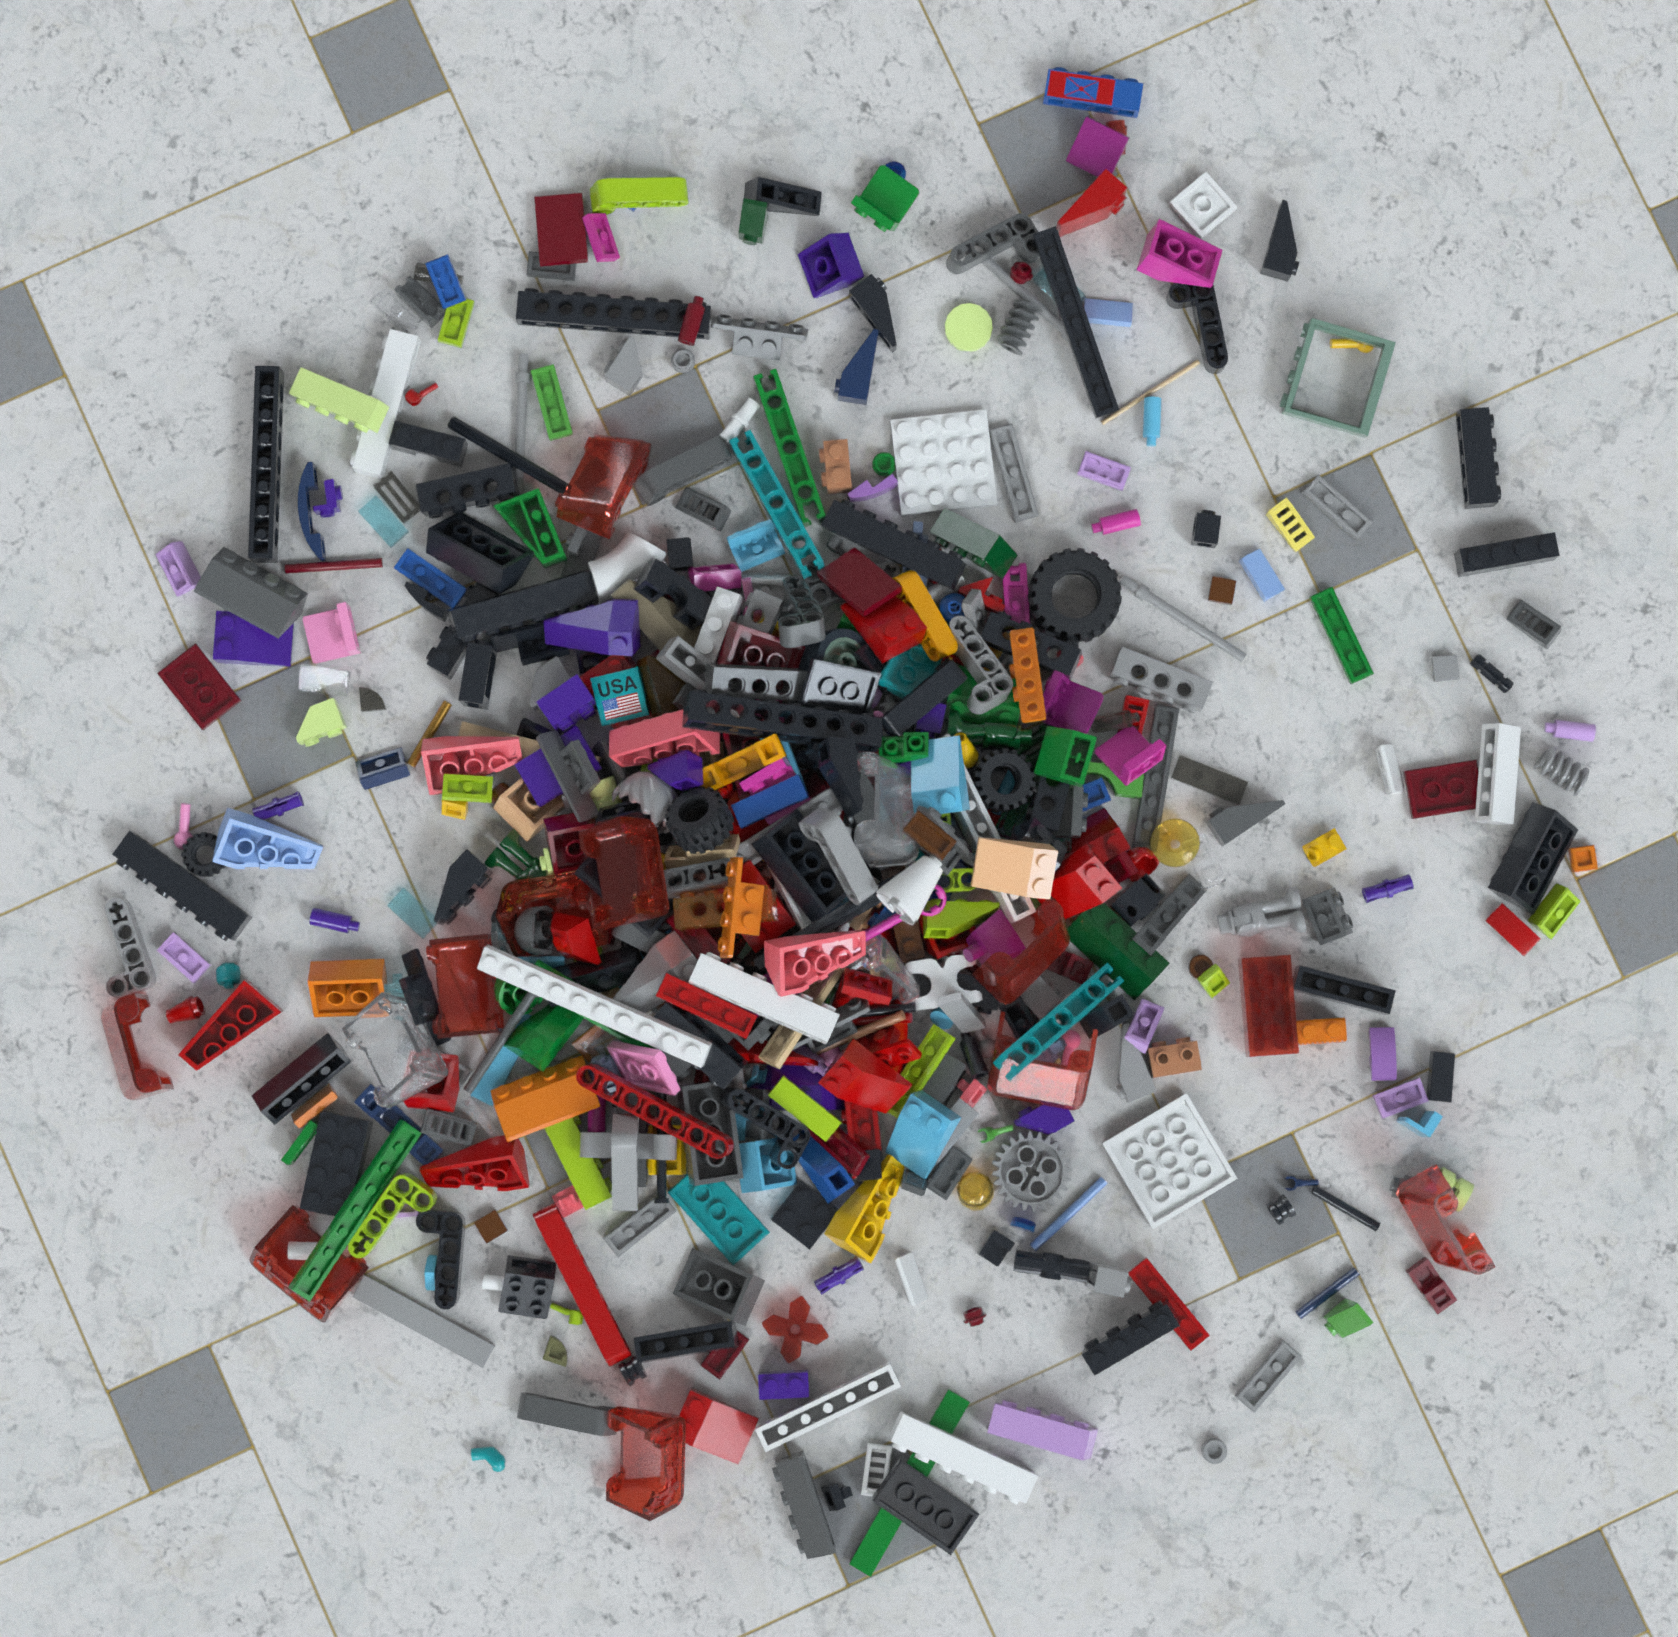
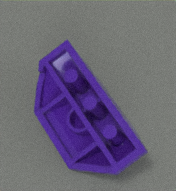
M768 1065L765 1068L767 1069L765 1083H755L749 1087L769 1089L771 1091L781 1077L785 1075L827 1110L845 1109V1100L835 1097L818 1083L822 1075L818 1072L813 1074L804 1066L782 1065L778 1069ZM772 1098L769 1099L771 1107L778 1111H787Z

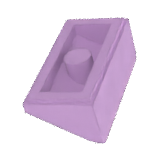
M172 542L155 554L177 597L195 589L201 576L183 542Z
M1141 999L1125 1035V1039L1144 1054H1146L1162 1017L1164 1007Z

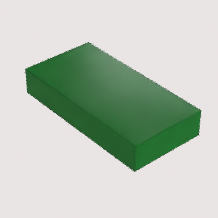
M309 1121L281 1159L282 1162L286 1165H293L316 1135L317 1121Z

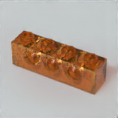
M764 885L760 923L778 921L776 891L769 889L768 885ZM719 890L705 891L703 896H695V893H682L680 898H674L675 929L683 931L722 927L720 924L722 915L720 906L724 902L723 894H719ZM704 903L706 912L702 916H697L696 907Z

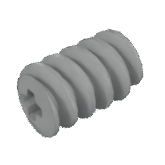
M1551 746L1542 753L1535 763L1533 770L1541 766V775L1549 771L1550 781L1558 777L1557 785L1560 786L1566 782L1565 790L1569 791L1574 787L1573 796H1577L1588 779L1589 769L1587 767L1581 769V763L1579 762L1572 765L1573 758L1569 756L1564 759L1565 753L1560 751L1556 754V747Z

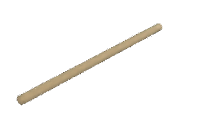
M1198 360L1194 361L1128 403L1119 411L1106 417L1101 421L1102 425L1199 365L1200 362Z

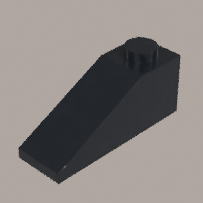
M756 177L745 183L744 198L766 202L768 212L810 216L820 215L822 195L820 191L762 177Z
M1282 200L1260 274L1288 282L1291 275H1296L1299 261H1295L1298 252L1288 202Z
M870 274L849 290V298L873 329L879 330L878 335L893 353L897 350V342L887 292L885 291L887 287L879 277L876 279Z

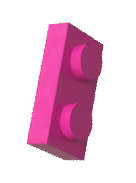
M588 213L582 217L596 261L614 262L618 260L620 255L606 213Z

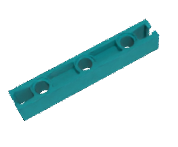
M748 430L744 432L746 436L744 441L746 445L751 444L753 450L743 454L738 446V442H740L738 437L729 440L731 449L769 518L772 520L803 579H806L812 574L810 570L808 571L806 565L803 566L801 559L812 555L814 558L813 563L817 566L818 570L825 567L823 559L752 431ZM753 461L761 462L755 468L749 466ZM775 501L783 502L778 508L771 507ZM797 541L805 542L802 548L793 547Z
M1108 963L993 1062L998 1069L1003 1067L1002 1063L1009 1056L1018 1063V1067L1013 1064L1010 1067L1011 1070L1005 1075L1009 1082L1124 982L1119 976L1113 982L1110 981L1107 984L1108 987H1105L1104 983L1099 980V978L1101 979L1107 973L1110 974L1113 971V968ZM1056 1019H1059V1020L1061 1021L1062 1025L1059 1024V1023L1056 1021ZM1023 1047L1027 1048L1029 1053H1026Z

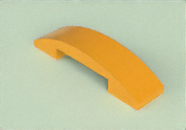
M773 734L741 751L704 767L702 786L705 789L711 787L717 790L786 757L787 755L777 734Z

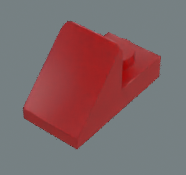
M993 577L961 586L958 590V594L963 595L965 598L971 589L981 590L985 610L990 613L998 614L999 611L1003 612L1006 606L1002 604L1003 600L993 594L985 595Z

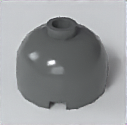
M549 906L530 907L518 915L514 926V936L522 950L533 955H546L553 952L551 950L555 945L550 928L553 917L551 912H554V910Z

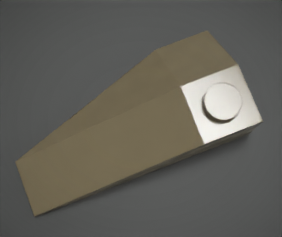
M628 579L611 594L614 599L638 600L640 629L660 651L669 639L677 636L693 648L695 647L703 623L694 630H691L673 617L676 611L675 602L661 597L652 603L633 590L637 582Z

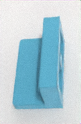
M1425 1111L1418 1123L1408 1117H1398L1396 1121L1420 1137H1431L1443 1116L1435 1111Z

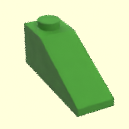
M1346 1298L1323 1316L1327 1322L1324 1326L1333 1337L1337 1334L1339 1337L1344 1338L1374 1323L1357 1302Z

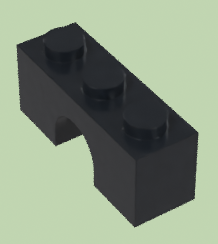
M394 421L388 443L392 450L415 456L416 453L436 458L439 462L458 467L463 466L468 448L465 438L399 421Z
M656 558L643 568L633 589L652 603L661 598L665 593L670 595L676 604V611L673 617L691 630H694L704 622L713 599L705 591L697 588L687 581L685 577L679 575Z

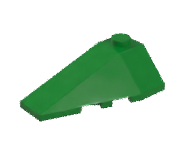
M548 1004L519 1024L504 1044V1047L544 1072L584 1018L560 1005L551 1007Z

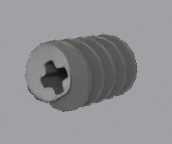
M1015 300L1013 302L1014 308L1009 311L1010 317L1005 319L1007 326H1002L1000 330L1002 334L997 336V341L1004 349L1022 356L1023 352L1018 347L1027 346L1022 338L1031 337L1026 330L1035 329V326L1030 321H1038L1039 318L1034 313H1042V310L1031 302Z

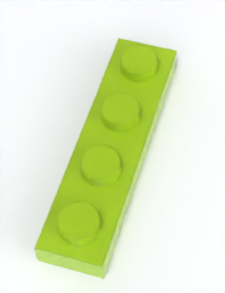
M933 1024L918 1047L922 1053L921 1058L908 1062L900 1074L912 1083V1086L888 1113L898 1119L911 1093L921 1091L956 1038Z

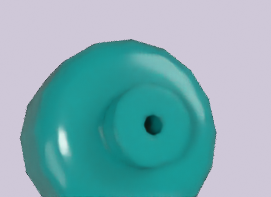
M223 963L216 969L218 985L224 986L225 989H232L234 984H239L241 981L240 967L235 963Z

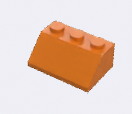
M384 959L310 962L308 986L314 1017L388 1015L387 972Z

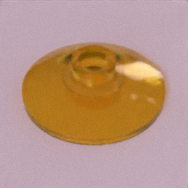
M1169 819L1163 821L1152 833L1151 850L1159 862L1166 866L1181 867L1187 865L1196 857L1199 851V835L1196 829L1185 820ZM1174 840L1180 843V846L1176 849L1170 845Z

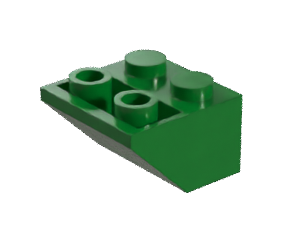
M1047 726L1034 774L1082 787L1097 737L1075 730Z

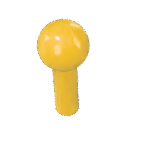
M1330 339L1329 342L1330 348H1357L1362 353H1368L1374 349L1372 346L1348 339Z

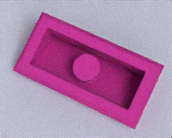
M734 563L688 568L691 583L703 591H713L717 587L723 589L741 587V570Z

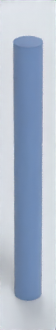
M1100 1177L1034 1239L1030 1246L1035 1251L1041 1248L1108 1183Z

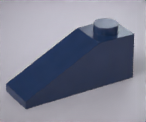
M873 329L842 371L841 379L836 378L834 393H838V401L867 405L879 330Z

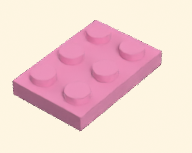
M612 1041L607 1046L623 1079L642 1089L673 1096L681 1090L676 1081L677 1077L671 1071L667 1058L661 1050Z

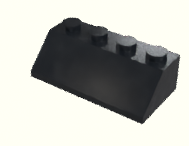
M463 512L456 513L428 528L427 554L499 594L517 584L534 557V551Z
M1532 802L1529 810L1525 813L1524 820L1518 831L1514 834L1507 852L1503 855L1496 873L1492 876L1488 888L1498 897L1534 915L1578 829L1557 810Z
M796 808L751 844L808 919L814 922L827 915L847 895L818 842L809 840L802 833L799 822L804 819V816Z

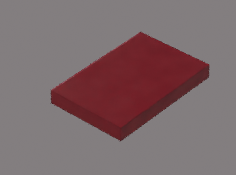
M582 193L534 197L540 267L588 263L586 229L582 219L584 217Z
M855 547L817 572L818 578L863 617L902 592V587L899 583Z
M196 643L157 673L203 731L242 701Z
M1477 759L1403 771L1411 819L1476 809L1479 773Z

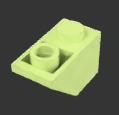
M331 698L310 706L296 736L299 744H305L308 747L319 743V738L328 735L329 738L342 734V729L347 728L337 700Z

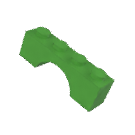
M1101 760L1100 763L1090 762L1086 775H1097L1105 779L1111 785L1115 797L1134 799L1142 797L1144 774L1125 786ZM1046 778L1049 786L1055 787L1059 784L1057 780Z

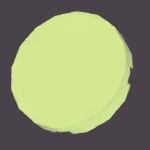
M972 303L961 304L953 308L945 322V335L949 343L961 351L972 352L981 349L990 340L993 330L992 319L988 312L981 306Z

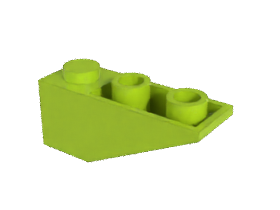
M941 899L927 901L923 910L930 911V908L936 904L939 906ZM965 899L946 901L944 909L937 915H923L924 938L948 939L986 921L998 911L1000 903L990 900L968 902Z

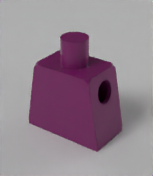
M1000 909L966 938L969 947L963 950V955L968 962L978 959L981 965L987 968L1015 959L1026 947Z

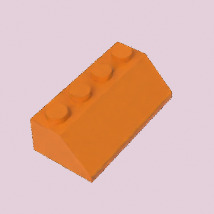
M583 1055L548 1067L544 1072L539 1071L490 1090L507 1142L601 1107L598 1095L580 1086L576 1080V1073L579 1068L587 1065ZM587 1070L585 1077L589 1082H593Z

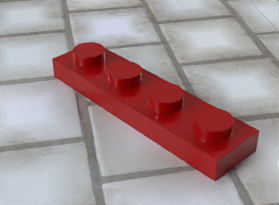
M668 973L665 974L655 995L747 1039L757 1018L756 1015Z
M1147 1257L1128 1272V1275L1152 1304L1159 1300L1162 1303L1169 1300L1181 1320L1180 1326L1173 1330L1190 1351L1210 1336Z

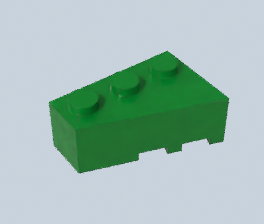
M539 488L494 505L497 513L525 546L534 551L535 558L545 569L567 561L566 554Z

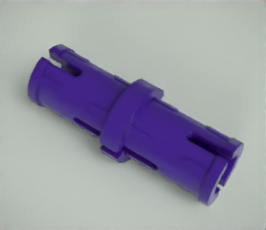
M297 791L280 799L278 797L273 798L272 802L252 808L255 817L265 820L276 815L279 817L283 816L284 812L304 806V802L300 792Z
M1407 874L1392 880L1385 879L1377 885L1362 888V894L1365 902L1369 903L1385 897L1388 899L1392 898L1395 894L1414 889L1411 876Z
M855 1256L845 1264L833 1267L831 1272L815 1280L814 1283L821 1295H823L833 1287L845 1284L847 1279L863 1271L864 1267L860 1260H858V1257Z

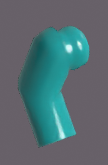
M495 1447L471 1448L472 1461L486 1460L492 1466L493 1471L501 1472L504 1470L505 1457Z

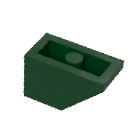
M743 198L738 232L739 239L743 240V243L748 245L763 244L768 220V205L766 202Z

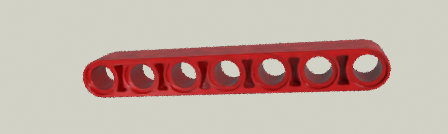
M588 1064L582 1066L577 1071L576 1080L583 1088L703 1153L719 1159L733 1151L734 1142L729 1135L597 1064ZM588 1069L594 1073L595 1078L593 1082H589L585 1077ZM609 1081L614 1082L616 1085V1092L614 1094L607 1090V1083ZM631 1092L638 1097L636 1106L632 1105L628 1100ZM652 1104L660 1109L658 1117H654L650 1113ZM674 1116L679 1117L682 1122L680 1129H676L672 1125V1118ZM695 1128L702 1130L704 1135L702 1141L695 1139L693 1135ZM717 1140H722L725 1144V1151L723 1153L715 1148Z
M555 1202L533 1213L534 1220L608 1366L611 1367L632 1356L630 1348Z

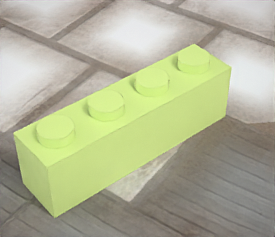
M302 367L289 391L290 395L297 398L295 403L305 408H309L312 405L316 407L314 411L326 417L331 413L335 415V420L345 425H348V422H352L355 424L354 428L364 433H367L368 430L378 433L389 409V406L376 398Z

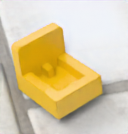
M1335 828L1302 846L1306 857L1313 867L1322 864L1347 849Z

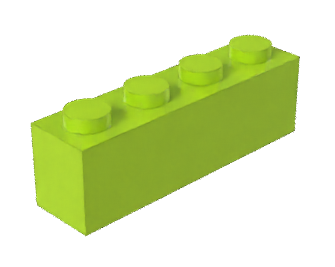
M579 1115L546 1127L545 1130L585 1210H588L612 1197V1181L609 1176L607 1178L604 1177L601 1171L604 1166L600 1158L580 1157V1132L582 1131L579 1125L582 1122Z

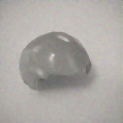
M637 772L623 780L612 792L613 802L619 794V798L623 802L630 801L631 803L641 804L642 813L651 815V825L662 821L655 832L656 834L670 832L666 825L665 814L668 813V806L673 804V799L679 797L674 787L665 783L652 772Z

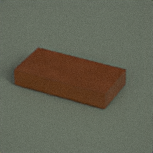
M919 810L915 812L901 830L940 862L957 842Z

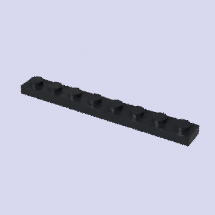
M1054 226L1034 233L1032 237L1095 419L1119 411L1057 227Z

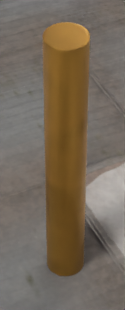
M445 700L442 702L408 759L407 764L414 768L422 757L423 739L434 737L452 706Z

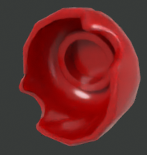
M1134 847L1127 851V854L1138 870L1137 873L1129 877V880L1132 882L1138 881L1146 873L1150 875L1159 865V860L1153 851L1147 847Z

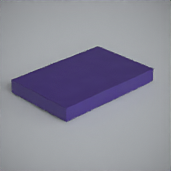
M576 726L560 736L565 747L571 741L579 739L594 770L598 772L603 769L579 727ZM541 748L514 764L539 807L563 793Z

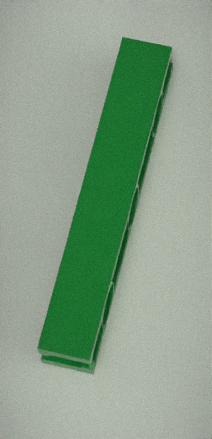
M777 369L770 370V375H768L769 380L774 379L776 389L765 392L761 385L762 373L754 375V383L800 520L804 527L812 525L811 520L805 517L803 507L815 504L819 513L816 515V518L819 519V522H822L826 515ZM777 398L781 401V404L777 408H772L768 405L769 400ZM787 443H792L796 446V450L793 453H786L783 447ZM803 488H807L812 494L809 498L803 499L798 495V492Z

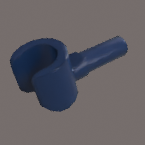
M1287 1176L1285 1178L1295 1181L1293 1188H1285L1288 1191H1293L1297 1187L1319 1185L1318 1179L1303 1180L1296 1179L1294 1176Z

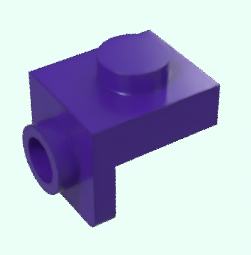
M334 479L324 480L327 504L313 506L314 513L320 515L321 518L333 517L335 513L341 512L339 500H343L341 485L337 486Z

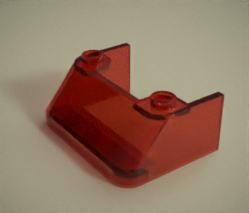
M1001 1011L996 1027L987 1088L990 1093L999 1097L1067 1110L1081 1108L1084 1104L1089 1085L1098 1030L1093 1029L1087 1051H1073L1069 1056L1067 1065L1035 1059L1009 1082L1005 1075L1011 1070L1010 1067L1013 1064L1018 1067V1063L1009 1056L1002 1063L1003 1067L1001 1069H998L993 1064L1006 1049L1017 1041L1011 1036L1002 1035L1006 1012Z

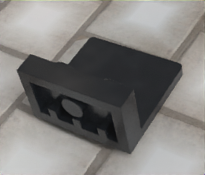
M507 1255L498 1311L506 1314L547 1319L555 1282L556 1262Z

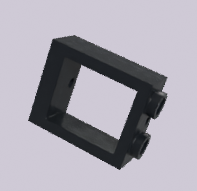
M475 640L474 643L468 642L458 699L465 707L488 710L497 652L492 645H489L488 641Z

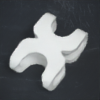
M964 955L950 956L946 959L943 968L933 959L912 961L905 964V969L909 974H923L929 978L931 983V990L927 995L912 1000V1002L916 1003V1010L938 1008L939 997L956 992H962L970 1003H977L983 1000L980 991L963 990L957 983L958 972L961 969L975 965L977 959L973 962H968Z

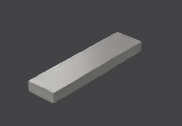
M1013 423L989 429L1015 523L1038 517V510Z

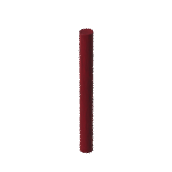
M371 558L285 564V573L382 568L383 559Z

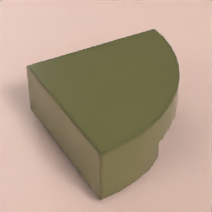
M550 1335L542 1359L566 1367L568 1355L564 1344L555 1336Z

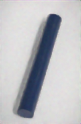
M1353 1267L1295 1311L1297 1316L1303 1319L1360 1275L1359 1272Z

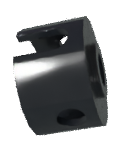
M1146 873L1113 902L1111 906L1132 927L1139 919L1142 921L1150 914L1166 894Z

